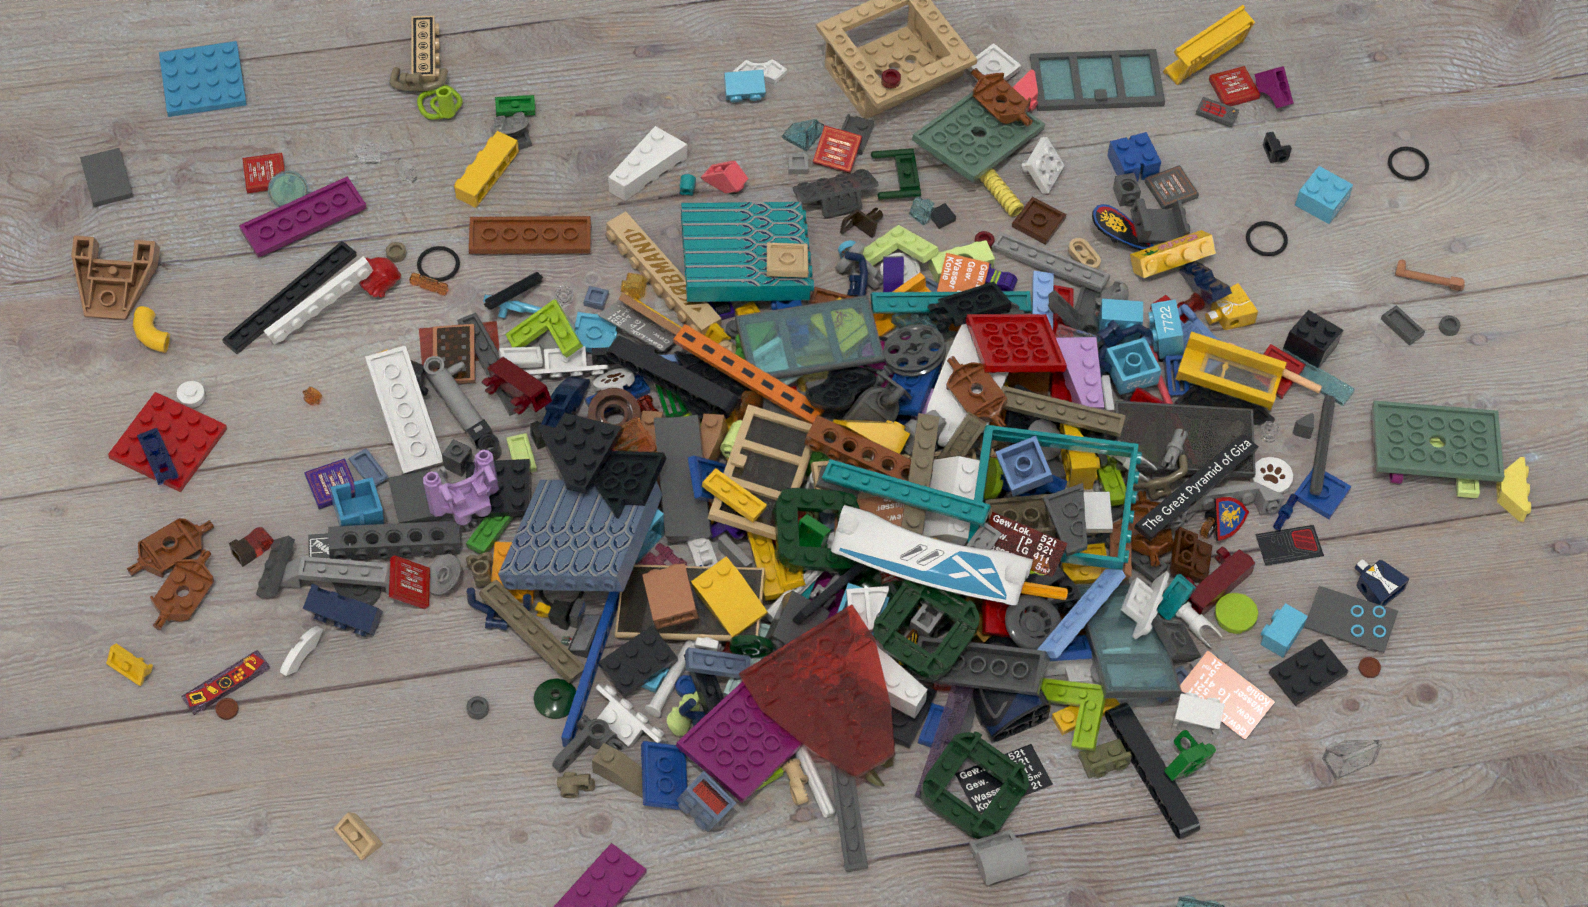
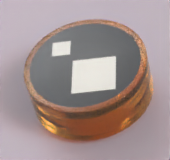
M1207 518L1201 527L1200 535L1206 539H1209L1216 530L1214 518Z

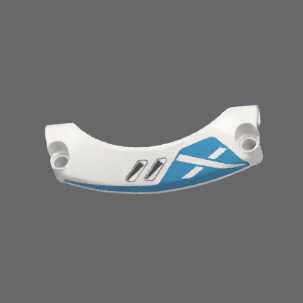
M844 505L842 508L831 551L835 554L913 582L967 596L1003 602L1009 605H1018L1025 578H1028L1033 559L1005 551L979 549L933 539L892 524L871 512Z

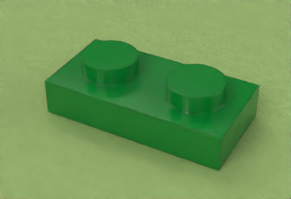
M534 95L495 97L496 117H510L519 112H523L525 116L535 115Z

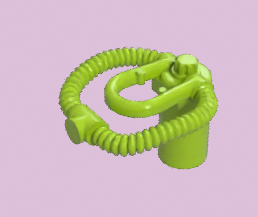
M445 84L438 89L424 91L417 98V106L420 113L425 118L431 120L439 118L451 119L463 103L461 95ZM436 93V97L430 101V106L437 114H431L425 110L423 99ZM453 96L457 100L456 104H454ZM436 101H438L439 107L434 105Z

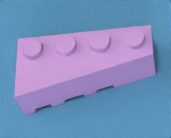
M1096 337L1056 338L1067 364L1066 371L1061 373L1064 376L1067 390L1069 389L1072 402L1104 410Z

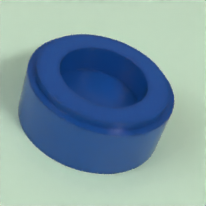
M683 675L677 679L675 689L680 697L683 698L685 694L694 695L696 688L690 675Z

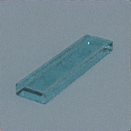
M1282 350L1305 364V369L1300 376L1321 385L1320 393L1324 396H1334L1335 402L1344 406L1354 393L1355 388L1324 370L1314 367L1289 351Z

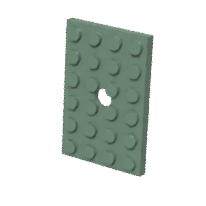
M971 92L915 132L912 141L973 183L1044 130L1045 123L1028 111L1026 115L1033 120V123L1028 127L1021 120H1016L1009 124L1002 123L973 97V92ZM998 100V101H997L998 103H999V102L1005 103V101H1003V100ZM982 130L986 136L977 137L971 131L980 132Z
M1373 401L1376 472L1503 482L1505 476L1498 410ZM1432 437H1439L1440 441L1445 443V446L1440 448L1434 447L1430 440Z

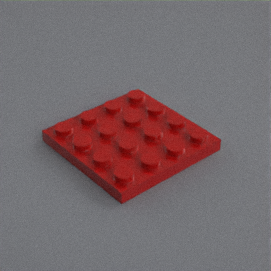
M967 314L966 324L981 364L984 367V372L1054 373L1066 371L1067 364L1046 314Z
M154 392L108 453L109 459L182 492L226 432L227 426L207 415Z

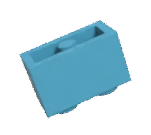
M763 70L724 73L726 100L740 102L742 99L750 98L751 101H757L765 96Z
M1285 603L1281 610L1277 608L1271 618L1273 620L1271 625L1266 624L1260 634L1263 636L1261 645L1284 658L1304 628L1308 616Z

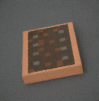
M474 324L434 326L433 356L440 357L447 369L461 361L465 364L461 371L452 375L458 384L476 383ZM434 368L433 372L438 371L439 368Z

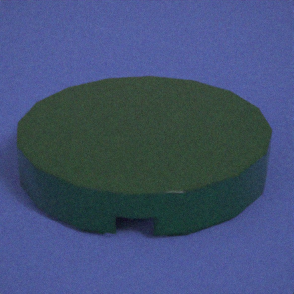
M739 635L730 640L729 650L733 654L749 655L751 659H763L773 653L774 643L765 637L757 635Z

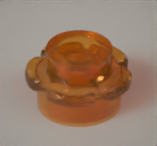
M311 386L307 390H303L305 402L310 405L320 404L319 401L322 398V394Z

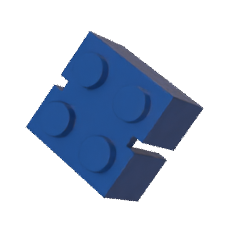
M1147 132L1132 135L1129 140L1125 137L1110 141L1107 156L1117 176L1134 173L1138 182L1141 166H1143L1141 180L1159 173L1161 160Z

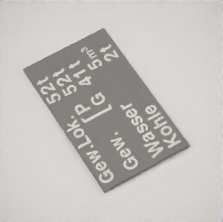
M620 300L598 314L599 317L649 345H654L655 348L662 352L673 344L674 334L625 305Z

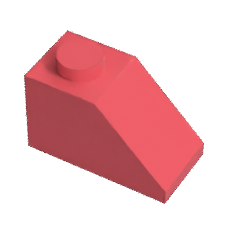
M1031 69L1013 86L1027 101L1029 97L1031 98L1028 112L1033 111L1038 104L1035 71Z
M735 160L712 164L701 176L703 181L724 193H737L744 188L743 184L749 179Z

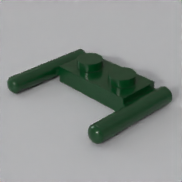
M914 148L871 152L872 159L895 157L900 190L879 192L877 194L879 200L921 197Z

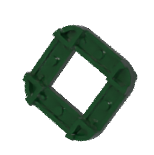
M784 489L778 496L772 513L775 514L776 550L774 554L776 560L779 559L785 567L789 568V572L797 573L798 570L838 572L839 576L844 575L858 562L833 553L831 548L799 545L798 511L835 513V518L839 522L844 505L860 509L855 495L837 490Z
M904 579L900 589L881 615L877 616L874 621V641L882 651L925 678L938 680L951 670L976 635L979 628V613L976 605L971 600L967 602L953 592ZM920 600L956 622L935 652L931 654L897 632Z
M976 731L974 733L964 732L956 734L925 776L921 784L920 797L929 808L972 838L981 839L992 836L999 831L1027 791L1029 782L1025 770L1026 767L1021 761L1017 764L981 738L982 734ZM966 758L1004 783L982 815L945 789Z

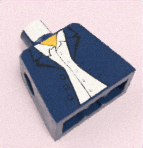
M1362 559L1355 566V569L1361 574L1357 582L1359 591L1367 601L1386 606L1402 593L1409 581L1407 576L1383 560H1379L1370 566Z

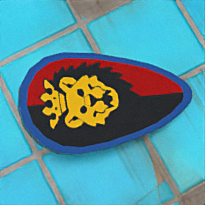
M1101 204L1097 205L1092 211L1093 223L1099 231L1110 237L1112 242H1119L1136 250H1144L1154 246L1153 243H1138L1133 221L1115 207Z

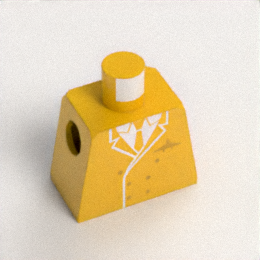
M1237 283L1230 287L1231 294L1213 302L1210 308L1211 311L1205 314L1209 324L1219 322L1224 330H1230L1254 324L1258 310L1240 284Z

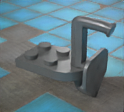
M884 365L882 371L877 370L874 384L860 395L842 420L882 422L889 420L894 422L899 412L898 400L902 395L910 400L912 396L902 386L889 378L890 375H893V371L887 365ZM886 381L887 385L885 387H881V385Z

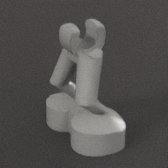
M858 240L848 251L863 255L865 245ZM845 256L835 266L841 273L851 268V275H860L859 272H856V261L847 260ZM866 260L868 269L867 285L869 284L873 289H876L883 282V276Z

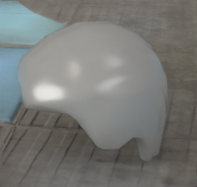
M1115 281L1112 286L1104 289L1100 293L1101 298H1096L1095 301L1101 306L1102 299L1128 300V287L1122 281Z

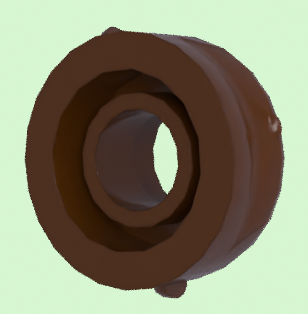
M621 388L599 390L589 404L587 418L608 423L604 418V412L608 408H618L623 412L624 418L620 423L613 425L621 426L623 431L617 442H626V439L633 435L639 425L641 414L638 401L630 392Z

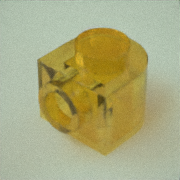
M627 273L626 280H622L621 292H624L633 299L643 298L647 285L646 277L640 274Z

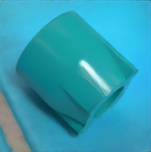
M690 174L681 176L679 184L681 195H693L696 185L695 176Z

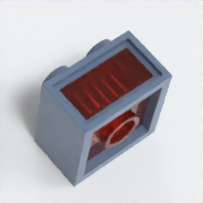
M705 771L676 800L679 803V808L684 813H689L695 819L696 825L707 832L736 804Z

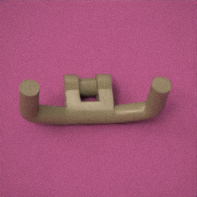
M394 67L389 83L393 88L402 91L435 90L444 86L448 70L441 68L437 81L424 83L421 73L408 74L402 72L400 74V81H397L400 69Z
M1180 455L1178 457L1180 469L1169 476L1151 479L1148 482L1139 479L1138 484H1134L1133 487L1149 489L1151 500H1157L1158 497L1163 496L1168 497L1173 493L1170 484L1179 480L1188 472L1187 456ZM1125 470L1126 482L1128 480V470Z

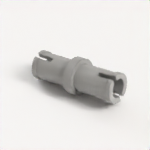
M1183 429L1175 430L1172 441L1166 447L1167 452L1161 465L1165 468L1168 463L1167 470L1174 469L1178 456L1183 452L1182 447L1188 436L1186 431L1181 436Z

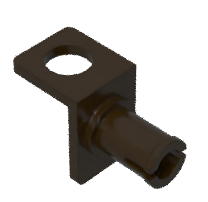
M876 207L868 214H864L859 209H856L842 220L840 233L844 234L850 228L856 226L873 238L877 229V221L883 218V213L881 210L877 211L878 208Z

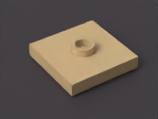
M767 243V276L808 278V244Z

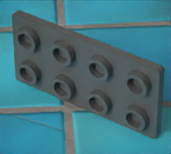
M859 169L854 173H841L829 179L819 178L816 182H801L798 186L792 188L803 204L820 200L822 215L826 218L852 212L856 209H863L860 191L878 187L879 184L868 170Z

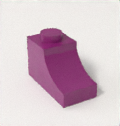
M1284 66L1254 74L1259 93L1264 92L1269 95L1276 108L1294 104Z

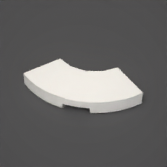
M315 626L302 635L300 638L302 641H299L294 649L290 650L284 660L280 673L287 676L298 671L305 657L316 648L323 631L322 628Z

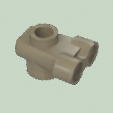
M484 552L478 556L469 555L466 558L467 568L472 571L475 585L477 587L489 585L491 583L490 566L493 564L492 554Z
M565 772L563 777H557V787L560 790L561 797L577 798L579 790L594 791L595 780L591 778V774L577 775L574 772Z

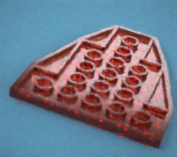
M852 604L738 673L758 707L766 716L815 755L858 779L896 755L892 707L877 644Z

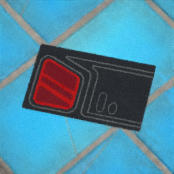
M1314 525L1255 534L1265 566L1324 556Z

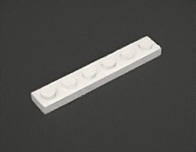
M363 256L265 329L264 332L274 345L283 341L294 330L302 327L310 318L317 316L326 306L333 304L338 297L350 291L361 280L366 279L373 272L372 267Z

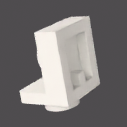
M697 637L695 648L720 652L721 641H716L709 637Z

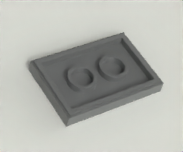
M120 148L80 157L93 207L133 198Z
M430 469L388 478L398 523H419L442 519V516L435 517L431 514L428 506L423 477L431 472Z

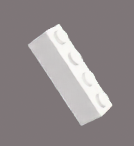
M961 456L934 460L929 487L974 500L980 461ZM926 510L922 535L964 546L968 540L970 523Z

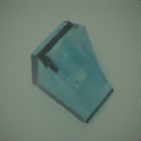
M817 119L792 123L782 135V138L807 152L821 136L825 125L818 122Z

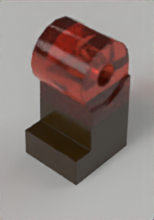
M257 527L241 540L235 539L230 542L229 546L232 555L244 567L267 551L274 542V539L263 527Z

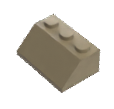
M1049 494L986 500L985 503L991 506L986 523L1004 534V536L1007 535L1003 540L1002 537L1001 539L999 538L997 542L1019 545L1022 536H1024L1025 538H1023L1020 545H1025L1029 538L1032 542L1027 543L1026 546H1032L1041 539L1044 541L1042 536L1046 535L1044 543L1047 544L1046 542L1051 541L1048 538L1053 539L1052 542H1049L1050 544L1054 543L1056 531L1043 503V497ZM1001 519L1004 520V524H1000ZM1022 527L1025 531L1027 527V530H1029L1027 532L1028 535L1024 534V531L1022 533L1019 532V529Z

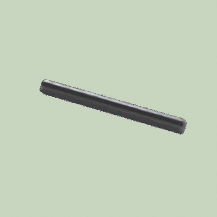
M1326 395L1323 400L1310 493L1317 496L1321 494L1336 400L1334 396Z

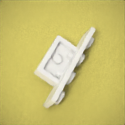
M585 346L567 358L559 348L544 349L545 369L526 370V372L536 379H542V375L550 374V378L562 377V373H571V376H583V372L590 371L592 375L604 374V370H608V365L587 366Z
M1167 571L1153 581L1151 588L1138 577L1131 582L1121 610L1137 622L1132 635L1134 639L1139 638L1141 635H1147L1152 629V620L1158 613L1157 607L1163 600V591L1168 586L1167 581L1170 574Z
M1129 648L1102 651L1103 655H1130L1131 653ZM1093 655L1091 659L1051 661L1044 676L1065 674L1067 681L1099 685L1093 679L1090 672L1091 666L1094 663Z
M598 684L595 687L610 701L597 719L606 721L609 729L615 732L617 737L628 747H632L643 732L648 734L657 743H667L668 740L663 737L664 732L656 726L652 727L648 723L649 719L644 714L636 713L632 709L633 705L628 700L619 698L616 695L617 690L609 684L606 686Z

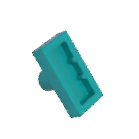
M1181 574L1176 575L1162 595L1163 600L1157 607L1158 613L1166 620L1173 621L1177 611L1186 603L1196 587Z

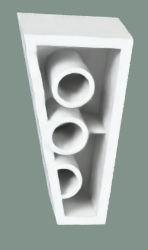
M655 126L608 177L609 192L626 201L645 188L647 183L650 181L654 182L659 178V175L675 168V164L680 161L684 162L687 159V144Z
M860 633L839 664L838 677L840 675H847L854 678L862 685L866 693L915 719L926 702L927 689L887 653L882 651L864 633Z

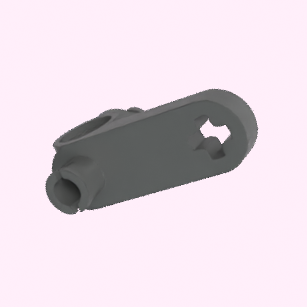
M584 715L577 723V727L582 729V731L556 756L552 766L557 771L563 772L589 745L592 748L600 749L602 744L605 743L621 751L623 744L616 740L617 734L609 729L606 721L596 718L591 720L588 716ZM596 732L603 733L601 736L593 735Z

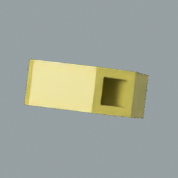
M1520 457L1504 470L1505 477L1503 482L1496 483L1497 502L1519 522H1524L1526 515L1531 512V502L1528 501L1530 484L1526 481L1529 467L1525 466V457Z

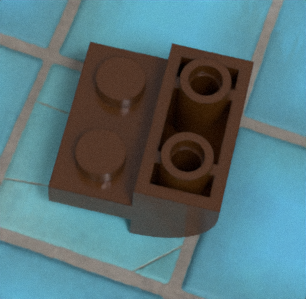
M1179 527L1175 531L1170 563L1171 575L1175 578L1176 575L1181 574L1185 578L1188 576L1193 581L1201 583L1209 576L1213 545L1199 540L1197 533Z

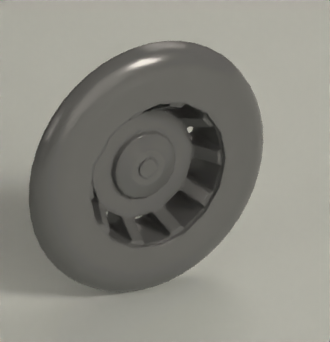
M1028 594L1019 597L1018 605H1009L1005 614V624L1010 637L1018 646L1024 649L1037 650L1062 621L1059 612L1050 601L1040 596Z

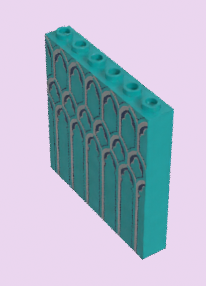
M681 203V228L687 302L810 300V292H814V280L810 279L812 277V265H808V278L767 276V243L808 244L809 249V237H805L808 235V225L804 223L806 222V210H802V203ZM808 251V263H811L810 251Z

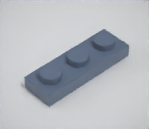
M690 647L685 650L686 671L745 679L751 674L750 656Z

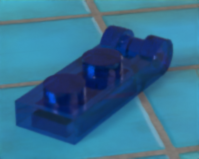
M154 428L137 435L157 484H163L165 480L170 478L172 480L179 478L158 429ZM168 468V471L160 472V469Z

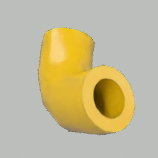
M144 306L137 307L134 312L132 326L137 339L150 349L166 353L169 347L170 333L160 331L154 327L153 323L156 314L152 309Z

